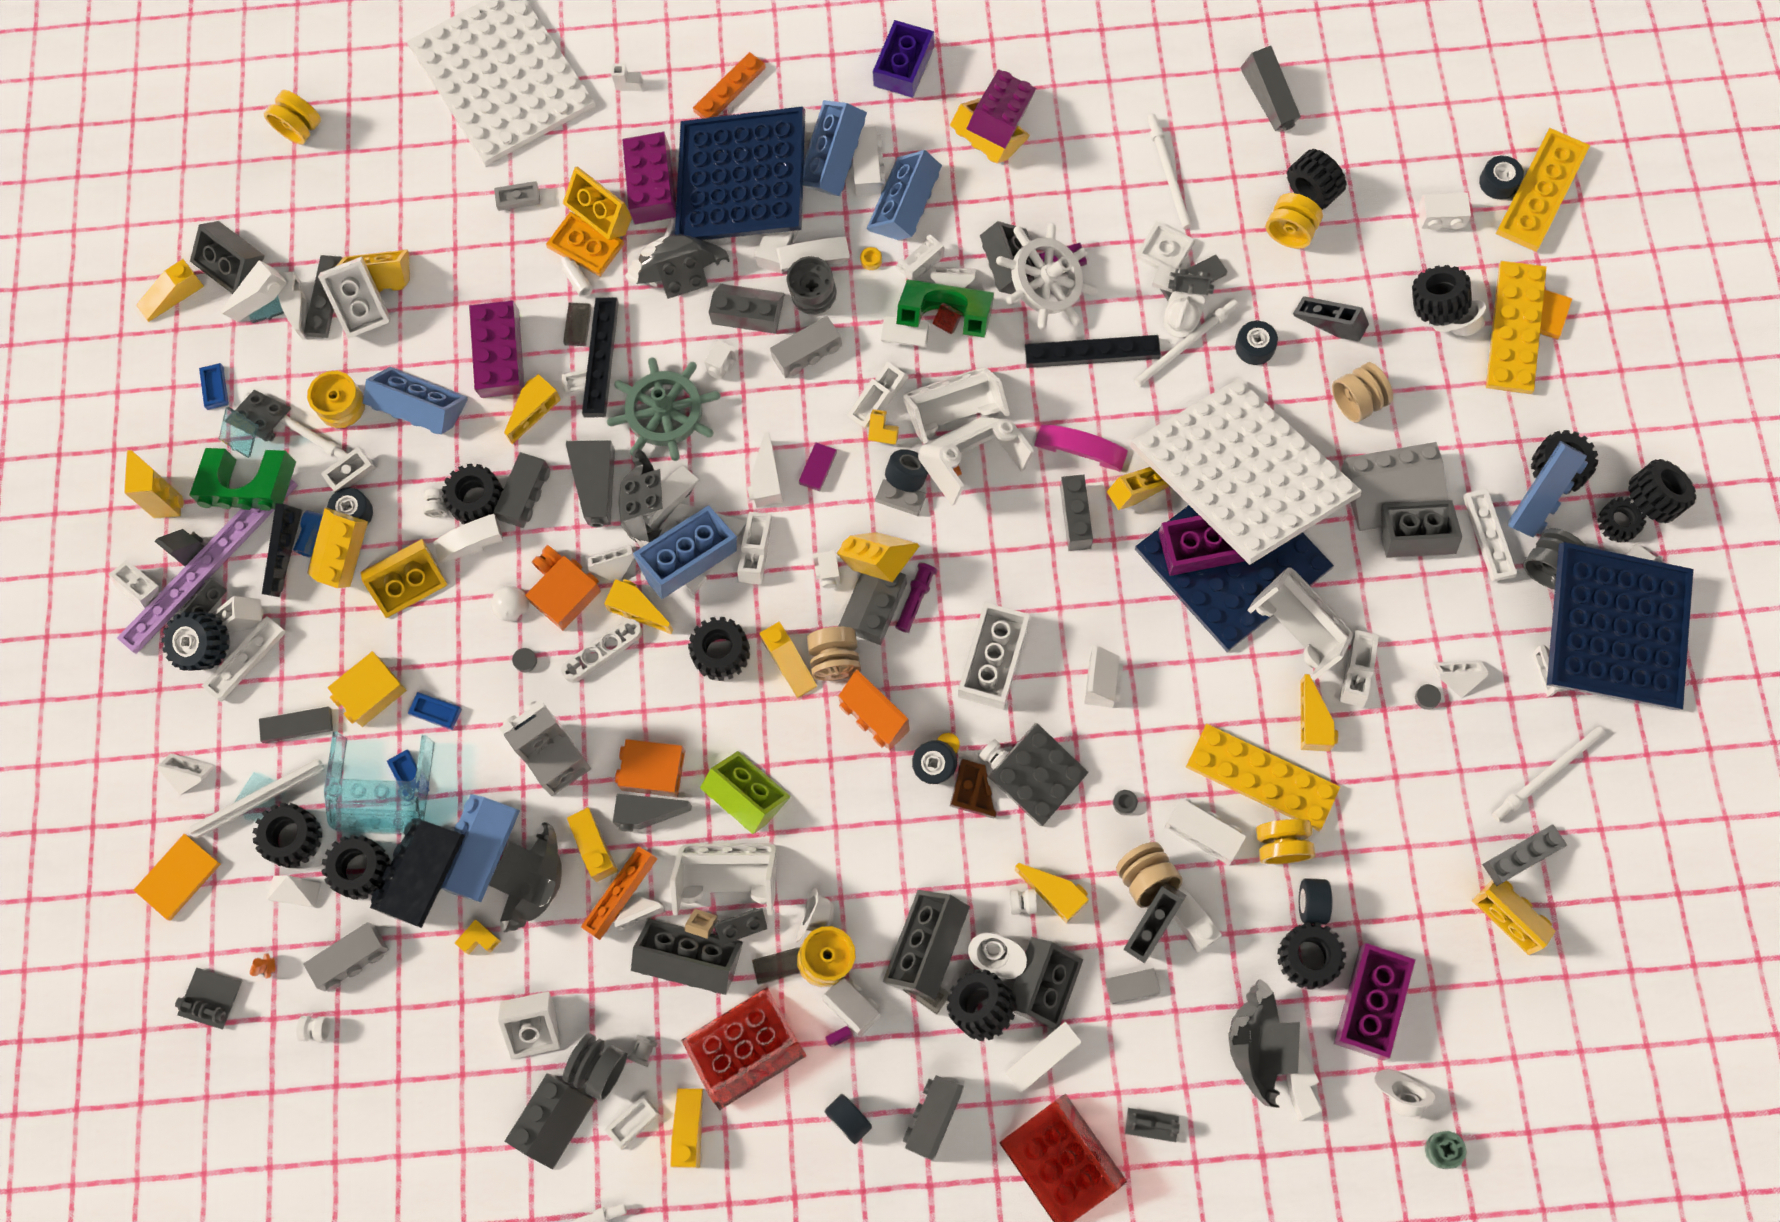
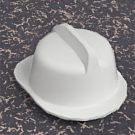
M1189 285L1188 293L1175 291L1172 292L1164 312L1163 323L1167 332L1174 337L1183 338L1190 335L1199 324L1205 299L1202 294L1192 293L1193 285Z
M1474 300L1472 301L1471 308H1469V312L1463 315L1462 319H1456L1454 323L1449 324L1447 322L1444 325L1435 323L1434 325L1432 324V328L1439 332L1452 331L1459 336L1474 334L1485 325L1483 315L1486 311V304L1483 301Z
M816 887L812 889L807 899L803 921L796 937L797 942L801 940L806 930L813 931L832 924L834 904L829 899L819 895L818 888Z
M985 932L978 934L969 944L968 954L970 960L976 967L982 970H989L997 976L1010 979L1021 975L1026 968L1027 957L1023 948L999 933Z
M1390 1069L1381 1070L1374 1076V1082L1378 1089L1390 1097L1392 1109L1402 1116L1420 1120L1423 1117L1425 1108L1435 1101V1095L1429 1088L1398 1071Z

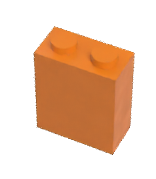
M565 556L525 595L534 607L562 631L601 592L597 585L598 579L590 572L586 575L581 570L583 567L574 558L569 560Z
M626 739L625 746L620 748L619 759L622 762L621 768L616 771L615 783H618L617 786L621 791L678 798L686 751L681 745Z

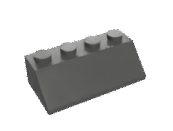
M917 890L883 982L919 997L936 1000L970 906L950 894Z
M649 918L633 946L631 971L726 995L734 978L743 942L735 940L720 945L718 935L710 934L707 939L685 932V927Z

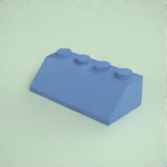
M823 100L804 159L803 186L830 195H841L848 170L852 165L854 151L858 146L861 130L865 125L866 111L848 103Z
M926 150L897 157L866 229L895 240L912 237L916 232L918 221L924 213L926 202L932 194L931 191L934 183L939 177L942 164Z
M389 367L366 379L363 404L371 406L376 411L391 414L394 418L406 420L414 426L429 429L434 434L442 435L454 427L467 403L468 397Z
M1560 441L1510 517L1508 526L1533 538L1536 533L1541 535L1548 524L1545 522L1549 513L1552 515L1556 513L1561 505V502L1558 501L1563 493L1567 495L1573 487L1574 482L1571 480L1576 472L1581 474L1588 464L1585 461L1587 456Z
M708 505L635 551L633 556L648 584L661 599H664L736 552L737 536Z
M470 795L464 805L461 818L454 828L455 832L465 835V838L441 886L442 890L460 897L482 902L520 810L486 797Z

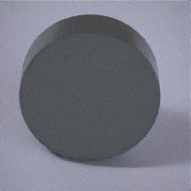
M521 648L514 653L512 663L518 671L526 673L535 668L537 657L532 650Z
M1430 684L1421 686L1415 693L1417 705L1426 710L1435 708L1441 700L1439 689Z
M1129 790L1117 792L1113 799V807L1121 815L1132 814L1138 804L1136 795Z

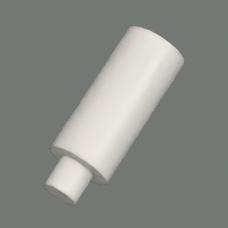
M564 257L561 260L563 264L562 271L580 297L589 295L593 287L574 260H570L569 257Z

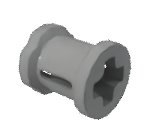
M637 1035L636 1045L632 1054L628 1055L627 1059L648 1067V1059L653 1047L657 1046V1042Z

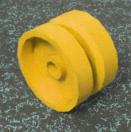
M282 90L275 98L276 105H270L264 112V118L282 136L296 144L302 145L310 137L309 130H315L320 124L321 117L303 98L291 91Z
M1295 193L1283 194L1278 198L1265 228L1271 238L1279 244L1295 249L1305 248L1310 245L1315 230L1318 229L1322 221L1323 212L1318 204L1308 197Z
M327 371L318 375L308 388L307 399L310 407L328 426L345 428L353 425L361 418L365 410L362 391L349 375L341 371Z
M1278 820L1263 823L1256 827L1257 840L1266 844L1259 849L1260 862L1263 864L1296 863L1313 859L1316 856L1314 843L1305 840L1312 835V827L1309 820Z
M833 926L817 928L811 931L801 944L797 954V967L802 977L810 984L818 987L834 986L852 969L856 958L855 946L851 938L841 929ZM828 955L830 959H825L823 956Z

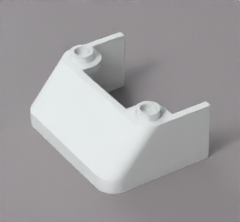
M988 368L975 369L909 391L903 395L916 434L923 443H927V438L935 435V432L939 429L938 426L976 413L986 415V417H994L1001 411L1005 416L1010 415L1002 382Z
M980 417L925 443L921 447L918 454L919 461L952 506L957 503L964 488V484L953 470V468L960 464L961 454L992 438H997L1020 471L1025 470L1034 453V449L1012 421L1001 418Z
M1287 568L1254 599L1248 608L1250 613L1257 610L1262 616L1271 617L1274 615L1305 648V663L1309 667L1315 668L1311 676L1313 680H1316L1344 657L1353 638L1349 627L1292 568Z
M700 843L681 846L670 879L673 915H678L681 902L686 904L696 903L701 899L703 892H751V898L760 904L767 903V915H772L776 895V847L768 843Z

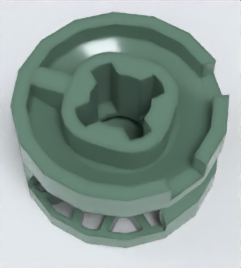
M1436 1132L1429 1136L1426 1141V1157L1437 1168H1456L1466 1158L1467 1150L1465 1143L1454 1132Z

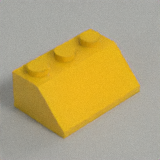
M981 98L961 103L950 126L956 130L955 132L959 136L965 137L975 149L981 150L994 163L1008 160L1030 136L1021 127L1017 126L1006 149L966 129Z
M578 166L574 168L562 204L608 240L626 235L632 217L625 203Z
M408 249L345 256L337 265L339 266L363 257L379 292L387 288H391L392 291L402 290L410 281Z
M127 450L124 493L153 518L181 516V508L184 506L182 495L132 450Z
M325 508L307 574L317 582L335 588L350 587L368 521Z
M873 532L850 535L842 543L841 548L836 554L853 571L893 582L920 546L912 541Z
M423 539L360 572L362 582L385 618L448 585Z
M1491 880L1471 901L1527 955L1544 949L1556 932L1551 927L1552 923L1545 916L1535 912L1530 901L1515 893L1510 882L1505 881L1496 886L1493 880Z

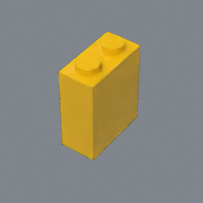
M373 651L327 687L332 693L330 699L338 707L342 705L346 710L343 713L344 716L352 724L357 722L361 727L365 726L407 691Z

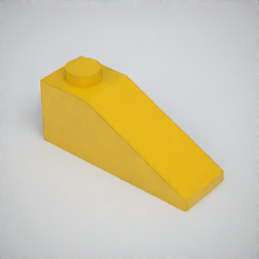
M182 259L164 270L136 306L145 319L150 322L203 288L204 285L186 261Z
M539 374L529 379L522 388L504 434L511 444H514L561 400L557 390Z
M1151 467L1120 476L1108 489L1107 493L1117 509L1121 510L1138 504L1168 488L1169 485Z
M615 579L604 603L609 612L672 634L673 628L671 624L636 587L635 583L626 579L623 582Z
M780 621L759 633L764 646L797 699L817 687L816 682Z
M1304 674L1300 681L1301 750L1331 751L1335 744L1338 743V730H1334V720L1310 674Z
M587 807L567 817L576 844L591 878L598 882L618 872L590 808Z
M1021 863L1015 866V871L1032 889H1035V892L1066 924L1089 901L1086 897L1088 895L1087 891L1080 884L1075 886L1072 881Z
M677 1089L671 1139L670 1167L700 1168L703 1089Z

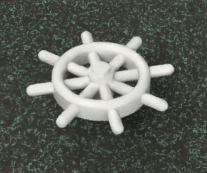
M1054 223L1048 225L1047 238H1037L1032 241L1028 239L1020 226H1016L1014 234L1023 247L1017 252L1013 260L1002 256L996 259L998 265L1011 269L1012 281L1016 292L1007 297V304L1012 305L1022 299L1029 307L1038 311V328L1041 330L1047 327L1048 314L1065 311L1073 325H1079L1081 320L1072 305L1078 300L1081 292L1089 295L1097 293L1096 287L1083 283L1082 269L1078 262L1087 255V250L1081 248L1073 253L1063 243L1055 240L1056 225ZM1036 250L1045 251L1044 262ZM1028 256L1036 267L1026 264ZM1054 256L1059 259L1057 262H1053ZM1066 271L1068 278L1062 276ZM1026 274L1034 276V280L1028 282ZM1059 285L1069 288L1066 296ZM1038 287L1041 288V297L1034 291ZM1050 290L1058 300L1057 302L1049 301Z

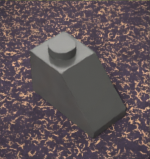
M184 529L158 537L154 541L184 566L205 547L201 544L204 539L194 531L189 534Z

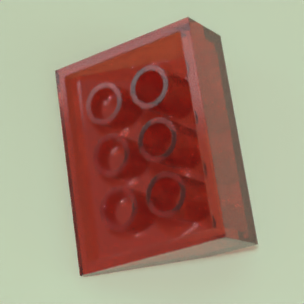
M768 987L681 1040L709 1097L719 1110L807 1056Z
M1066 1094L1052 1102L999 1142L1053 1222H1074L1128 1182Z

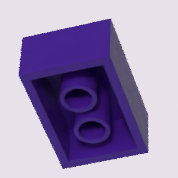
M894 20L873 69L874 87L913 98L935 47L934 31Z

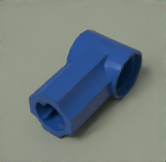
M310 510L304 512L300 523L301 532L293 549L296 553L308 558L312 556L323 514Z

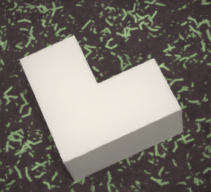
M612 64L611 77L616 91H642L643 79L641 72H628L626 64Z

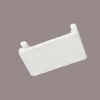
M930 234L926 237L925 243L905 260L900 259L897 261L896 269L909 280H918L944 257V245Z
M884 316L881 342H893L926 348L930 329L929 322L920 321L919 327L896 324L897 318Z
M127 559L108 574L115 587L143 610L159 594V586Z

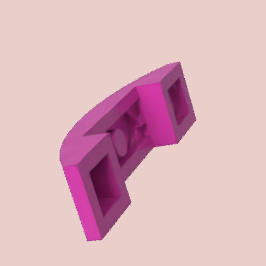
M1041 425L1034 444L1035 447L1055 453L1058 449L1100 462L1099 466L1118 472L1122 471L1128 450L1102 437L1056 425Z

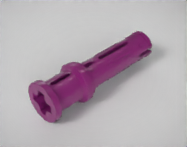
M919 562L917 565L918 571L915 579L910 582V594L895 626L896 629L905 633L910 632L924 594L930 591L929 584L933 575H936L938 571L935 567L926 563Z

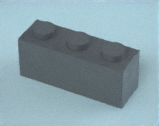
M522 452L519 453L493 511L499 521L524 528L526 522L530 521L533 514L532 508L541 497L542 485L550 476V468L544 459Z
M1085 474L1061 477L1060 491L1068 551L1091 549L1093 535Z
M1165 882L1123 950L1145 964L1187 895Z

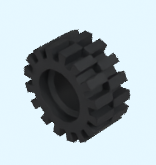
M1619 497L1617 500L1615 498L1612 499L1599 513L1600 517L1597 523L1601 524L1598 527L1600 530L1605 529L1602 533L1604 536L1607 534L1611 535L1609 537L1611 541L1617 538V542L1621 543L1623 540L1628 542L1630 539L1635 538L1643 530V526L1646 525L1647 520H1644L1647 517L1646 514H1641V510L1636 507L1635 502H1630L1631 498L1629 497L1625 500L1623 497ZM1617 512L1625 514L1630 520V525L1628 527L1618 525L1614 520V514Z

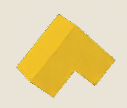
M873 409L870 415L868 440L896 445L899 427L885 425L887 411Z
M475 919L455 941V944L469 955L478 944L491 953L501 940Z

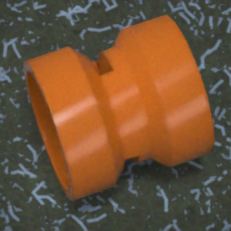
M546 545L542 550V554L535 557L531 563L545 575L562 556L552 547Z

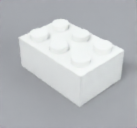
M363 257L351 260L319 274L318 277L347 338L390 322L391 317Z

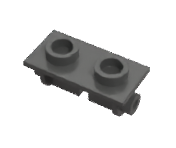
M1175 269V273L1171 272L1169 276H1174V280H1169L1168 289H1172L1173 292L1188 293L1189 284L1193 285V294L1208 296V294H1213L1214 285H1210V283L1215 281L1216 278L1211 277L1209 272L1198 271L1197 275H1190L1189 270Z
M209 578L208 581L205 580V583L196 592L197 595L192 597L184 607H181L182 611L180 614L184 612H209L227 590L213 578Z
M753 908V910L739 914L737 917L733 916L722 921L718 920V923L714 924L720 945L768 929L762 908Z
M1128 1108L1125 1134L1176 1142L1180 1128L1178 1123L1179 1116Z

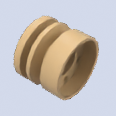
M1371 362L1361 365L1360 368L1354 369L1352 374H1346L1333 381L1332 393L1339 409L1354 423L1362 421L1369 417L1373 411H1379L1382 407L1390 405L1393 401V391L1386 375L1377 365Z
M844 626L829 627L816 630L807 636L809 654L815 656L810 660L811 667H813L811 669L812 677L814 679L822 681L840 680L851 677L856 670L861 671L860 662H858L859 653L854 651L858 647L855 629Z
M1157 842L1145 843L1132 849L1116 866L1117 874L1122 878L1124 885L1129 887V893L1137 906L1141 908H1149L1165 882L1176 889H1179L1182 884L1181 875L1176 867L1169 863L1168 855L1164 853V849Z

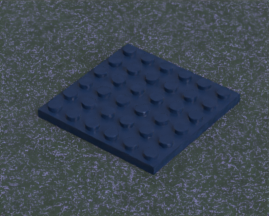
M804 107L681 121L675 235L681 234L692 236L698 240H710L802 230L805 142Z
M1188 505L1167 522L1200 515ZM1160 527L1135 546L1136 552L1226 652H1229L1271 618L1266 615H1260L1257 610L1250 613L1248 608L1254 599L1287 568H1292L1311 586L1334 567L1303 532L1250 565L1244 561L1172 576L1169 575L1159 537Z
M1566 542L1560 543L1547 686L1672 710H1683L1694 569Z

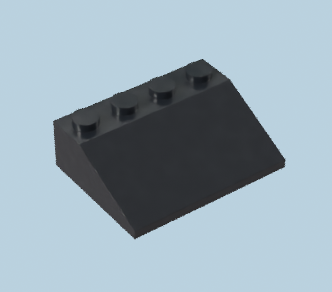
M413 818L404 829V838L401 844L396 846L393 852L394 858L390 866L383 872V881L379 889L372 895L370 908L396 920L422 928L465 835L424 820Z

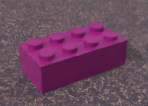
M998 69L976 106L966 129L1006 149L1028 108L1036 88L1029 82L1021 81L1013 77L1011 73Z
M665 132L622 139L628 210L634 224L676 218L670 146Z
M513 300L469 305L474 390L481 398L520 394L525 385L518 307Z
M1201 516L1161 523L1159 537L1170 576L1245 561Z
M1368 943L1359 947L1333 1044L1382 1061L1390 1059L1415 959Z

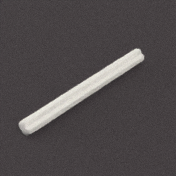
M315 759L191 825L190 833L194 838H199L323 772L325 769L322 761Z

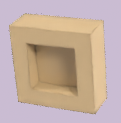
M694 909L685 924V932L708 939L714 929V924L717 923L718 916Z

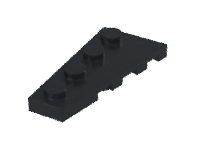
M280 503L275 505L262 587L263 595L280 597L283 591L284 579L303 511L301 509Z

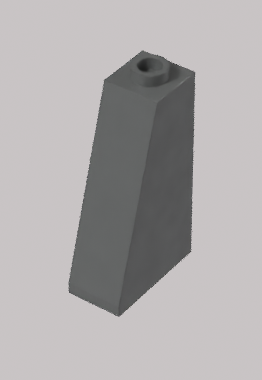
M1270 45L1252 52L1240 67L1244 77L1274 130L1283 129V131L1293 128L1301 116L1272 46Z
M611 440L566 441V449L585 521L588 525L596 528L611 525L615 448Z

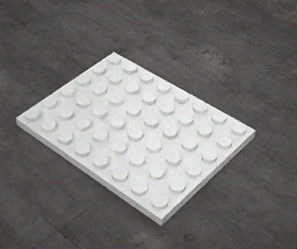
M483 0L406 41L485 167L596 107L594 100L526 0Z
M1239 378L1131 441V448L1249 565L1361 496L1362 492L1359 487Z

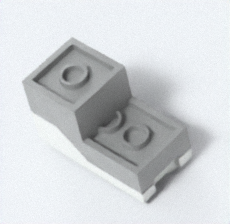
M541 700L533 701L525 706L523 714L518 717L514 715L507 718L499 729L515 753L527 764L540 785L551 796H554L590 771L591 767Z

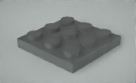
M1034 723L988 777L1039 826H1043L1089 772L1038 723Z

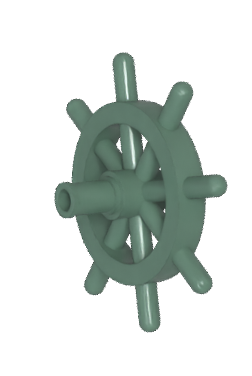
M651 357L648 359L651 374L638 380L633 387L620 380L614 383L615 388L628 394L625 401V414L608 418L607 424L611 427L624 423L629 424L633 433L639 437L630 450L632 456L634 450L638 448L642 450L644 445L649 443L656 446H668L671 459L678 461L680 455L677 443L687 439L694 431L708 438L714 435L712 429L700 423L702 404L718 400L721 395L718 391L699 395L697 388L689 380L697 368L695 362H690L683 373L678 374L670 371H659L657 360ZM663 385H674L669 394L666 395ZM653 388L651 397L645 394L646 391ZM682 389L690 396V398L675 401ZM638 401L650 406V408L636 411ZM692 406L689 417L676 411ZM652 417L646 428L637 421ZM671 419H674L682 423L683 425L673 430ZM662 421L665 433L654 432Z

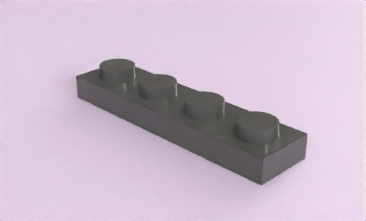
M320 255L304 334L307 337L328 338L334 309L318 276L321 272L336 267L342 260V256Z
M1552 824L1482 865L1495 885L1498 886L1566 847L1567 844Z

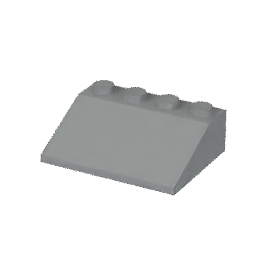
M1437 442L1347 457L1341 468V472L1362 490L1361 496L1351 502L1359 531L1382 527V504L1449 500L1444 464Z

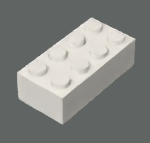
M984 602L959 685V698L1004 710L1028 629L1030 614Z

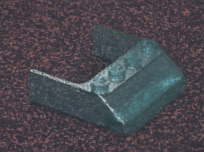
M333 732L324 786L328 825L338 832L404 835V829L410 821L412 822L414 818L424 820L428 796L427 787L429 788L435 742L427 735H421L417 771L412 781L342 779L347 738L339 732Z

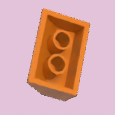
M856 670L838 695L839 702L841 703L839 707L848 716L852 714L857 719L855 721L856 724L863 731L869 730L874 735L872 739L881 748L885 746L890 751L910 731L909 719L866 677Z

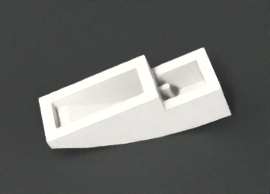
M846 236L807 241L776 249L781 270H789L795 261L807 256L819 257L826 261L827 264L843 263L850 258Z
M294 271L279 272L287 281V284L278 294L282 310L300 338L307 340L304 329L308 316L309 300L301 291V281Z
M887 361L876 379L872 378L847 416L863 428H866L870 424L872 410L883 411L909 377Z
M749 512L741 544V557L737 570L738 582L761 585L767 557L772 514Z
M491 514L446 533L434 541V546L440 564L483 551L484 546L504 540L499 521L495 514Z
M1355 630L1346 665L1340 702L1364 707L1369 696L1371 677L1374 673L1379 635Z
M1064 1022L1005 1073L1022 1093L1079 1046L1082 1041L1069 1025Z
M1299 1041L1298 1074H1286L1292 1105L1300 1121L1322 1112L1311 1089V1086L1319 1083V1080Z

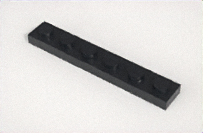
M617 297L595 298L582 407L584 418L606 417L619 305Z
M1159 335L1025 344L1026 368L1160 359L1161 356Z

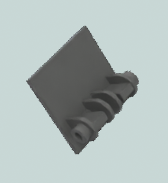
M253 390L226 421L266 442L273 441L275 438V433H273L274 427L291 410V407Z
M196 967L185 996L183 998L179 997L175 1002V1007L179 1010L177 1015L223 1030L242 981Z

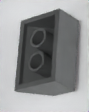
M220 221L199 224L190 262L233 294L259 260L263 262L265 255Z
M997 221L984 231L980 238L998 291L1013 294L1016 292L1012 281L1011 269L998 265L996 259L1002 256L1013 260L1023 246L1014 234L1016 226ZM1022 228L1023 231L1025 232L1026 236H1027L1028 239L1030 240V237H1029V234H1028V232H1027V229ZM1028 256L1026 264L1036 267ZM1026 274L1028 282L1034 280V276Z
M720 284L712 294L709 307L712 325L776 334L785 294L782 292Z
M1453 500L1386 503L1381 506L1382 543L1386 558L1457 554L1462 540V533Z
M900 572L893 582H889L861 573L838 627H851L855 629L857 637L881 645L907 585L906 574Z
M1031 937L1025 953L1027 957L1026 968L1021 975L1016 977L1012 988V993L1016 998L1014 1003L1017 1005V1010L1013 1012L1021 1017L1056 1030L1061 1024L1083 959L1053 942Z
M547 1073L504 1142L550 1169H554L595 1101L556 1076Z
M935 1075L934 1080L928 1079L923 1091L927 1095L923 1104L918 1103L913 1117L917 1119L913 1129L908 1127L902 1141L907 1143L905 1149L934 1162L964 1090L963 1085Z

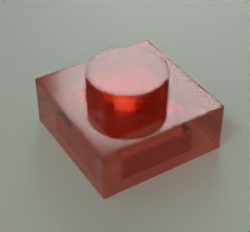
M943 303L940 305L932 324L949 334H953L963 313Z

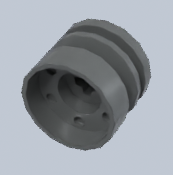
M807 256L798 259L791 265L786 280L795 306L800 311L813 315L828 310L835 302L837 290L832 270L827 262L819 257Z
M1549 528L1543 532L1536 543V548H1533L1524 561L1523 567L1527 574L1536 582L1555 590L1559 544L1566 542L1581 546L1586 545L1578 537L1567 531Z
M587 1033L572 1051L564 1069L562 1080L568 1084L573 1082V1086L578 1089L588 1080L586 1093L599 1101H603L618 1081L626 1064L628 1053L613 1045L609 1046L603 1053L605 1041L600 1038L596 1041V1036Z

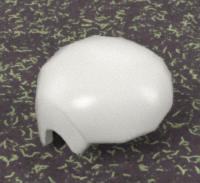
M504 586L498 589L491 601L494 615L504 621L517 620L521 614L528 611L529 600L525 596L526 593L514 586Z

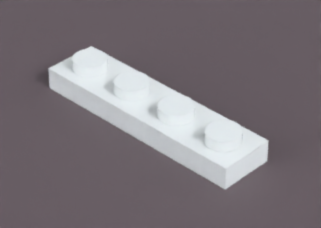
M1488 489L1465 493L1463 499L1491 581L1515 577L1517 572Z
M266 616L204 682L202 687L218 701L222 702L285 635L286 631Z

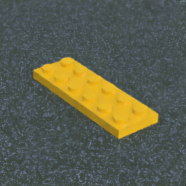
M1549 128L1495 234L1537 252L1590 145Z
M1501 261L1499 263L1486 388L1525 394H1532L1534 392L1547 266Z
M1207 723L1186 765V768L1292 819L1309 820L1311 827L1319 832L1322 830L1340 789V786Z

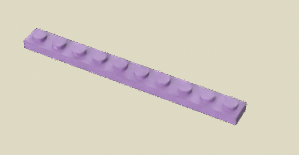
M292 479L285 499L298 486ZM251 508L250 510L240 509L127 626L117 639L133 653L137 654L205 583L204 581L208 580L275 509L270 511L258 508Z

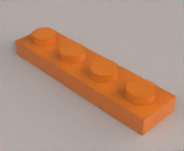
M749 52L693 107L694 113L701 118L717 117L766 69L765 63Z
M638 846L586 918L581 928L598 940H601L658 858Z

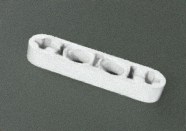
M628 619L568 659L561 667L564 678L572 683L578 682L637 642L642 636L640 624L636 620ZM631 626L634 629V635L628 633V627ZM621 633L626 641L622 642L617 634ZM609 639H616L618 641L617 647L613 650L606 648V642ZM591 652H596L599 655L598 660L594 663L586 661L587 655ZM579 660H582L583 664L587 668L584 669L582 666H580L581 664L579 663ZM572 666L573 668H577V674L574 676L570 673L569 668Z

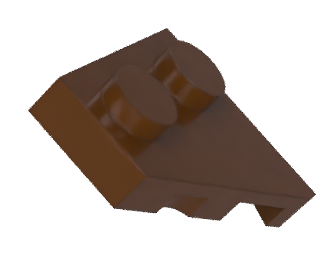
M961 759L950 807L993 819L996 817V809L993 807L991 798V787L987 780L986 765Z

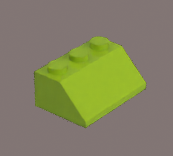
M739 751L713 766L700 787L701 790L752 834L766 826L791 797Z

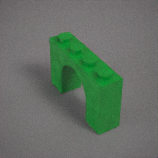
M907 279L898 303L896 324L919 327L924 313L935 309H947L955 311L964 317V335L985 338L992 313L994 292Z
M205 448L189 494L197 502V505L203 508L221 507L223 509H230L234 507L244 510L258 508L270 511L275 509L276 503H284L296 465V461L286 450H265L255 478L243 487L230 489L229 483L237 459L225 448Z

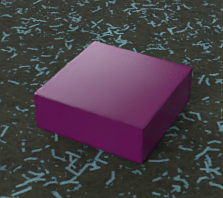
M847 1025L825 1036L828 1045L834 1047L852 1038L853 1035Z

